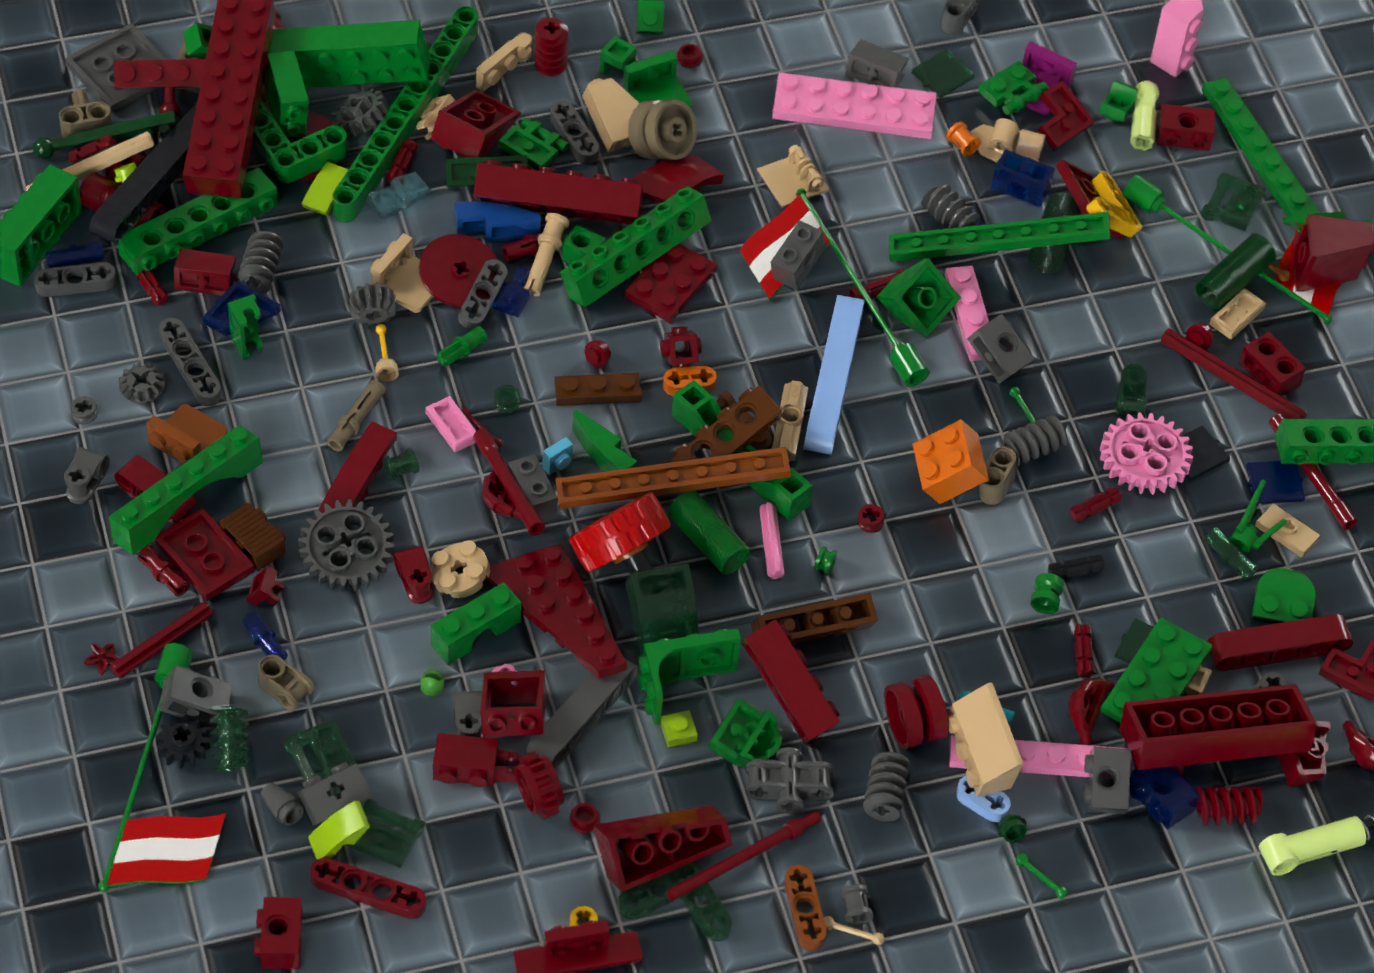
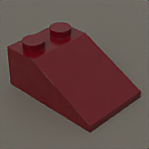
M474 89L439 111L430 139L437 142L444 149L459 153L462 158L486 157L517 121L521 112Z

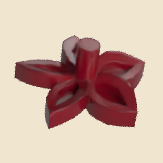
M91 643L93 655L87 657L84 664H97L98 672L103 675L107 670V666H111L113 662L119 659L114 654V643L106 644L103 649L99 645Z

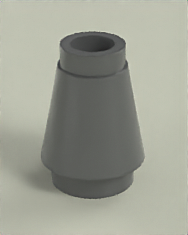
M269 783L262 789L261 796L278 823L290 826L299 821L304 809L298 798L275 783Z

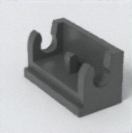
M860 39L849 53L845 75L872 85L897 87L904 77L902 71L906 67L909 58Z

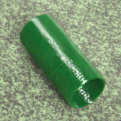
M695 490L684 492L673 501L669 508L668 516L722 574L733 573L746 562L750 554V548Z

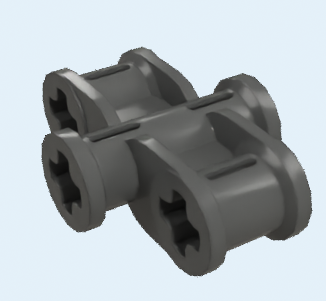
M786 747L779 749L775 754L776 760L757 759L749 761L745 766V771L748 774V785L745 788L746 795L756 800H777L776 808L779 812L786 814L798 813L804 808L803 800L820 802L830 800L834 796V789L831 787L833 766L824 761H802V751L797 748Z

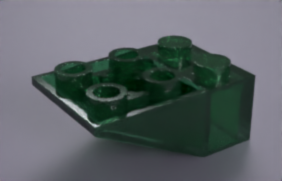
M689 564L636 572L629 575L625 585L641 656H643L645 643L656 642L665 638L676 639L690 634H699L695 591Z

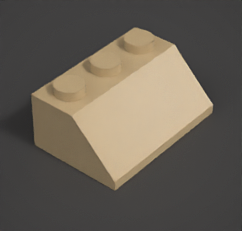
M991 682L952 703L947 714L948 731L950 734L953 733L957 742V756L965 763L967 782L971 788L974 787L977 797L1011 789L1024 764Z

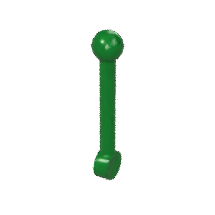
M1012 387L1009 391L1010 396L1017 400L1030 423H1035V418L1020 396V389Z
M1017 855V866L1026 867L1050 886L1055 891L1057 897L1065 898L1067 896V889L1063 886H1058L1028 862L1027 855Z

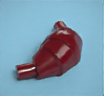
M493 470L483 480L482 496L485 504L499 516L520 519L519 512Z
M1102 678L1085 680L1069 697V718L1072 720L1076 732L1079 733L1081 745L1092 744L1090 729L1094 728V722L1107 693L1111 692L1115 686L1111 680L1104 681Z
M1352 721L1344 722L1342 728L1349 743V751L1360 767L1374 771V740L1357 728Z

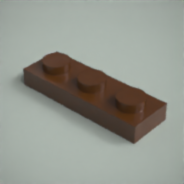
M639 372L554 376L556 406L641 402L642 394Z

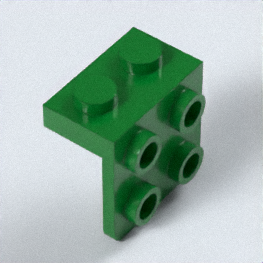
M673 51L658 54L624 66L623 88L637 102L678 100L683 101L692 109V101L676 77L677 56Z

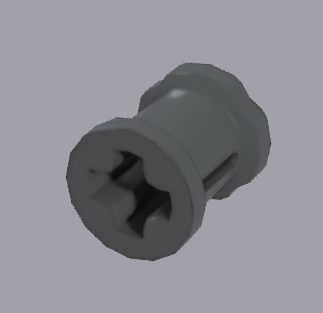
M862 884L845 887L841 894L842 899L846 902V922L850 925H862L870 922L873 919V912L868 906V887Z

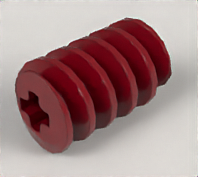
M543 18L535 26L534 66L540 74L549 77L563 73L568 63L569 31L567 25L557 18Z
M1236 786L1231 787L1229 792L1225 787L1218 788L1217 793L1213 787H1208L1205 793L1200 787L1196 790V811L1198 817H1201L1204 826L1208 825L1210 817H1213L1216 826L1220 825L1222 817H1225L1228 825H1232L1234 817L1238 818L1240 825H1244L1246 816H1249L1251 824L1255 825L1258 816L1261 815L1263 797L1259 786H1256L1253 792L1249 786L1243 787L1241 792Z

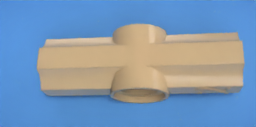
M793 380L790 383L784 384L780 404L782 418L777 421L772 449L786 447L789 462L796 459L809 390L802 382Z

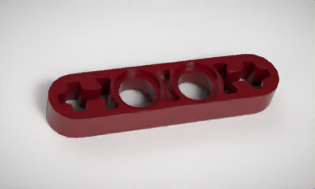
M329 858L318 859L311 865V883L320 890L409 919L418 918L425 912V893L415 886ZM329 870L330 875L326 874L324 878L319 877V873ZM350 878H358L361 880L362 885L357 889H349L345 886V882ZM385 887L391 891V895L388 898L379 899L374 895L375 890ZM397 893H400L401 898L398 897V903H395ZM412 898L417 899V903H414L412 907L407 906V902H410Z

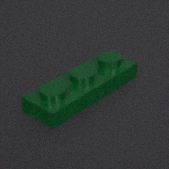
M527 155L445 159L447 187L474 186L477 164H485V160L499 161L501 166L512 167V164L528 166Z

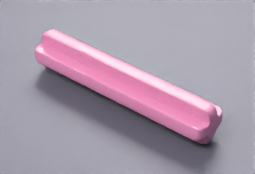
M767 502L759 507L767 575L772 580L782 578L785 573L777 509L771 502Z

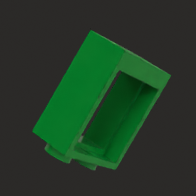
M291 50L268 53L265 91L273 118L286 137H297L300 134L306 135L309 99L295 52Z

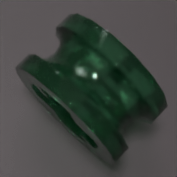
M502 385L495 390L494 405L498 411L512 413L518 409L520 393L516 387Z

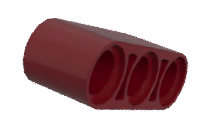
M138 455L134 456L114 474L117 484L133 498H136L167 476ZM193 495L176 509L167 520L168 523L176 524L196 506V500Z

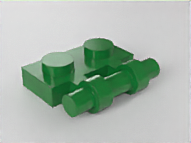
M1017 61L981 83L978 92L995 107L1005 103L1002 109L1006 115H1009L1012 112L1017 113L1025 108V104L1030 101L1035 102L1040 99V96L1048 90V85L1045 82L1036 85V76L1021 62Z
M526 117L521 122L520 126L522 128L515 125L499 140L500 149L512 156L527 155L528 166L539 171L540 167L548 168L558 158L557 149L566 152L570 145L563 140L562 135L557 132L551 133L543 128L542 123L537 120L531 121Z

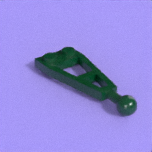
M174 111L68 135L66 138L51 140L48 137H40L35 140L33 151L37 157L46 159L51 157L54 151L80 148L106 135H111L116 141L131 139L144 132H149L150 135L160 134V137H165L180 121V118Z

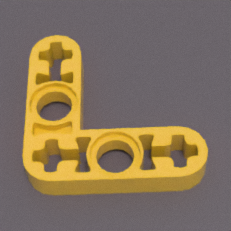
M1102 170L1092 179V183L1100 197H1096L1086 206L1089 214L1108 212L1110 229L1132 238L1142 229V225L1115 180Z

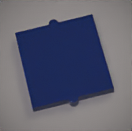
M1281 461L1247 463L1248 486L1251 487L1253 495L1260 481H1266L1256 504L1302 502L1305 500L1302 487L1303 478L1299 475L1297 464H1282Z

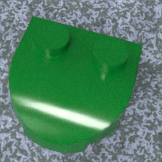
M1274 568L1262 575L1254 591L1255 597L1251 618L1275 623L1312 618L1316 593L1313 583L1306 575L1288 568Z
M738 697L707 747L738 767L745 768L746 764L752 760H769L778 751L782 743V735H780L777 727L778 720L768 709L763 714Z

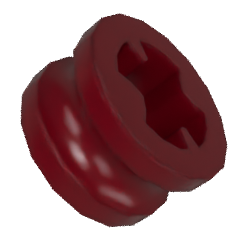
M873 504L863 506L858 512L859 527L868 533L880 531L884 525L883 510ZM872 515V518L875 519V521L870 522V519L867 518V516Z

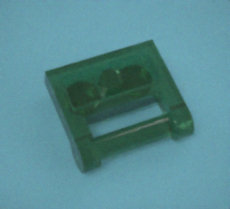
M1222 173L1217 180V187L1210 201L1203 206L1200 215L1207 221L1216 220L1246 231L1264 196L1266 188L1231 174ZM1229 189L1235 190L1226 208L1218 207L1226 191Z
M334 719L293 734L283 741L286 751L292 754L305 781L317 775L323 780L332 775L330 769L344 762H347L349 767L356 764ZM310 744L323 772L314 773L302 749L304 745Z
M369 798L362 808L370 827L354 845L346 846L401 868L417 838L421 836L425 827V821L418 818L414 820L378 806L377 801ZM375 817L394 826L406 830L407 833L405 834L403 832L395 830L391 827H388L371 819Z

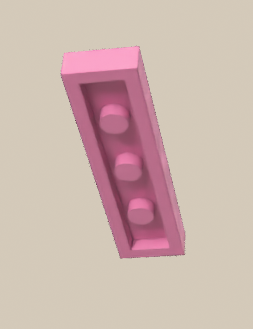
M973 265L946 268V280L961 297L954 305L969 361L982 360L967 340L970 335L989 322Z

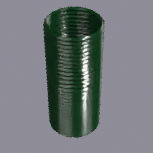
M1255 233L1251 234L1195 284L1197 295L1211 309H1221L1276 260L1277 256L1274 247L1264 236Z

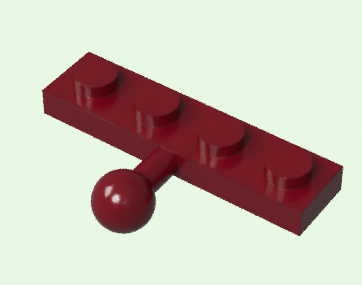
M206 59L114 61L115 88H164V103L160 106L159 114L174 111L180 117L181 108L175 102V88L200 87Z

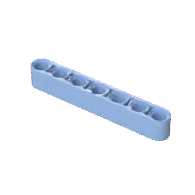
M837 295L803 450L832 455L861 324L864 299Z

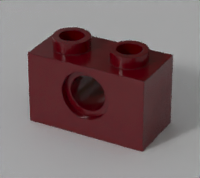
M1171 104L1161 105L1158 118L1157 145L1210 151L1215 133V109Z
M264 897L263 909H257L256 920L257 928H262L261 937H255L254 947L255 956H260L261 968L300 969L303 923L302 898ZM275 931H284V932H285V933H283V934H281V935H274V934H272V933L275 932Z

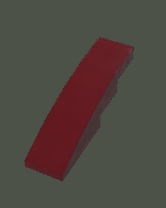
M372 421L341 467L318 511L324 513V504L326 503L331 509L335 508L336 500H339L342 507L346 506L348 499H351L352 507H357L360 501L363 502L368 495V486L383 467V458L397 440V432Z

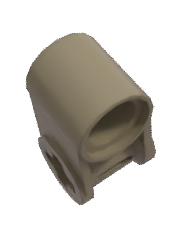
M267 655L260 660L258 665V683L260 688L276 699L287 710L295 711L298 707V702L306 694H312L315 691V686L310 678L293 668L281 657ZM268 673H276V675H273V676L267 675V674H268Z

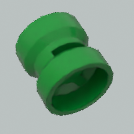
M1039 574L1035 579V592L1032 593L1031 607L1043 614L1056 613L1061 601L1059 596L1062 594L1064 587L1063 580L1055 574Z

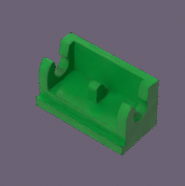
M255 294L229 302L230 337L242 360L250 358L249 349L246 347L248 344H255L259 351L263 349L262 340L258 335L260 309L257 305Z

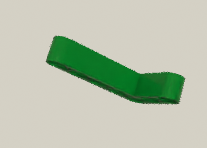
M260 98L252 142L280 182H294L322 169L327 162L334 164L346 157L348 151L347 134L342 127L329 126L290 143Z

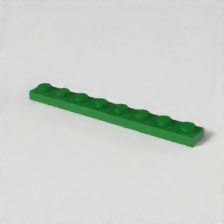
M1222 78L1203 83L1201 91L1287 217L1320 213L1229 80Z
M1108 212L891 234L889 235L890 262L1110 240Z

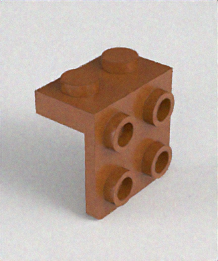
M187 404L181 405L166 422L153 415L146 423L149 444L183 464L228 433L225 425Z

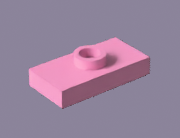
M451 396L425 407L426 415L455 453L475 443L473 435L476 432L475 428Z

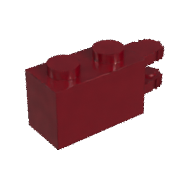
M437 733L433 759V780L446 784L455 782L466 783L476 787L494 786V781L513 783L516 782L514 768L502 766L519 765V758L521 756L513 751L498 750V739Z

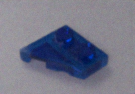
M235 281L203 316V324L228 336L230 335L229 302L255 294L257 305L260 309V319L258 322L279 314L281 311L280 304Z

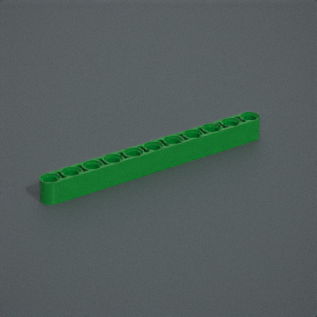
M461 6L454 12L429 49L430 63L427 81L406 83L384 116V119L380 122L334 190L333 213L338 221L346 223L357 218L391 167L398 151H401L402 143L411 137L417 123L422 120L420 116L431 100L438 96L478 35V11L475 8Z

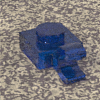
M519 266L514 274L512 284L503 282L493 301V309L519 318L529 299V290L524 289L529 269Z

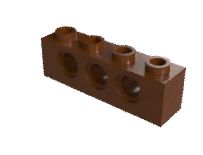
M760 385L754 390L750 387L739 396L740 402L732 408L727 406L717 415L718 420L710 427L705 425L698 430L694 441L689 445L684 443L674 451V457L671 460L672 462L697 459L695 455L700 449H708L711 452L710 457L740 453L782 418V410ZM744 412H751L755 415L754 420L750 423L741 422L739 417ZM723 430H729L733 433L732 439L727 442L720 441L717 436Z
M870 592L757 616L751 623L752 632H755L776 619L779 625L784 624L792 638L789 641L794 645L868 629L878 619Z

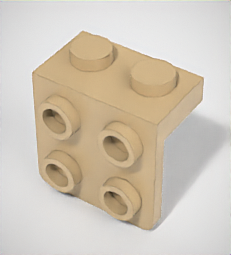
M403 233L397 241L391 242L387 252L380 259H376L373 262L370 273L372 275V285L376 282L380 286L388 285L389 289L394 291L397 304L414 313H418L429 303L433 296L426 290L419 274L420 259L413 256L412 237Z

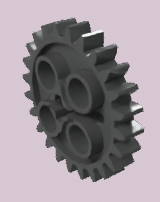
M348 499L344 507L341 506L339 500H336L335 508L333 509L327 503L324 504V513L315 509V520L306 518V526L308 528H301V536L303 538L298 539V546L301 547L299 558H305L302 561L303 568H310L309 576L312 578L319 574L318 584L321 585L328 580L330 590L336 584H340L342 592L345 591L346 586L351 584L354 591H357V583L360 582L366 588L369 587L368 578L378 581V571L382 573L387 572V565L385 563H392V555L390 553L394 552V544L391 543L394 535L388 532L390 530L389 522L382 523L383 514L373 516L374 507L371 506L365 511L361 501L357 507H352L351 499ZM353 524L360 528L352 531L346 527ZM325 536L333 538L331 542L320 541ZM368 548L371 549L373 552L371 554L365 555L360 553L359 551ZM342 560L346 564L338 567L333 565V562Z

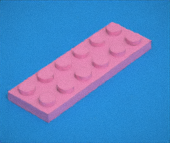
M779 73L772 119L931 139L937 93Z

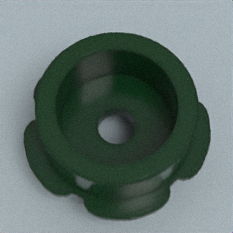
M1017 814L1004 816L998 824L999 836L1004 837L1007 842L1021 840L1027 832L1026 820Z

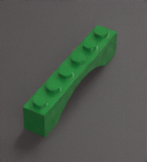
M695 380L673 394L672 416L694 436L703 426L708 425L710 427L718 420L717 415L722 410L714 397ZM723 430L718 434L717 438L722 442H727L732 439L733 433L729 430ZM749 445L740 453L757 450ZM790 467L791 477L747 483L767 502H771L776 506L777 511L788 521L810 506L813 485L792 467Z
M238 425L111 514L109 522L113 542L131 555H134L156 539L170 516L196 491L220 479L244 477L263 463L260 437L243 426Z

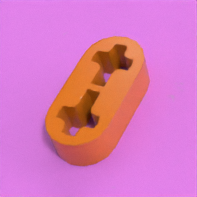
M708 366L671 368L664 374L663 389L668 395L673 396V394L695 380L708 393H711L716 388L717 374ZM700 378H705L707 382H702ZM672 380H677L679 384H674Z

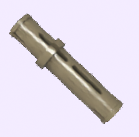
M371 380L349 412L338 420L337 428L327 439V445L332 450L341 452L349 439L360 431V424L385 393L386 389L382 383Z

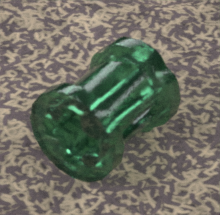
M411 448L406 449L403 454L391 458L389 456L383 458V466L391 482L395 481L398 476L410 472L414 474L419 472V464Z

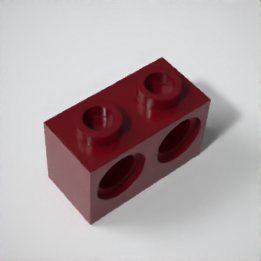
M1270 332L1245 345L1239 362L1256 381L1281 396L1301 386L1306 370L1302 362L1295 358L1285 348L1283 343Z

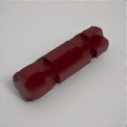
M106 135L71 151L69 161L76 164L115 146L117 141L111 135Z
M407 138L402 143L401 151H398L391 169H389L386 175V179L394 185L402 181L404 172L407 171L414 157L413 153L415 154L418 149V143L414 142L411 138Z
M142 270L136 276L140 278L139 282L147 294L152 296L151 300L155 305L158 306L168 301L167 292L161 287V283L152 270Z
M1111 487L1105 490V494L1101 492L1083 501V505L1079 503L1071 507L1070 516L1075 522H1081L1087 519L1086 516L1091 517L1109 508L1108 505L1113 506L1121 502L1122 494L1117 487Z
M1077 624L1074 630L1076 663L1078 664L1076 668L1077 675L1080 678H1090L1094 671L1092 639L1090 638L1091 627L1088 624Z

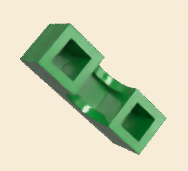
M503 582L431 625V646L449 665L470 653L474 640L484 630L490 628L498 636L520 623L521 601Z

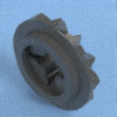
M147 363L138 367L134 364L131 369H124L122 377H119L121 394L126 399L137 403H145L156 399L161 395L165 387L163 373L159 372L157 366L149 367ZM145 378L147 379V384L140 383L137 385V379L141 381Z

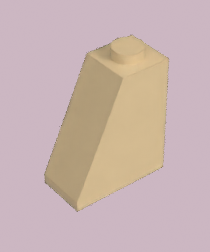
M598 78L589 82L582 97L607 152L609 153L631 145L628 134L629 119L633 110L640 103L612 78L606 80Z

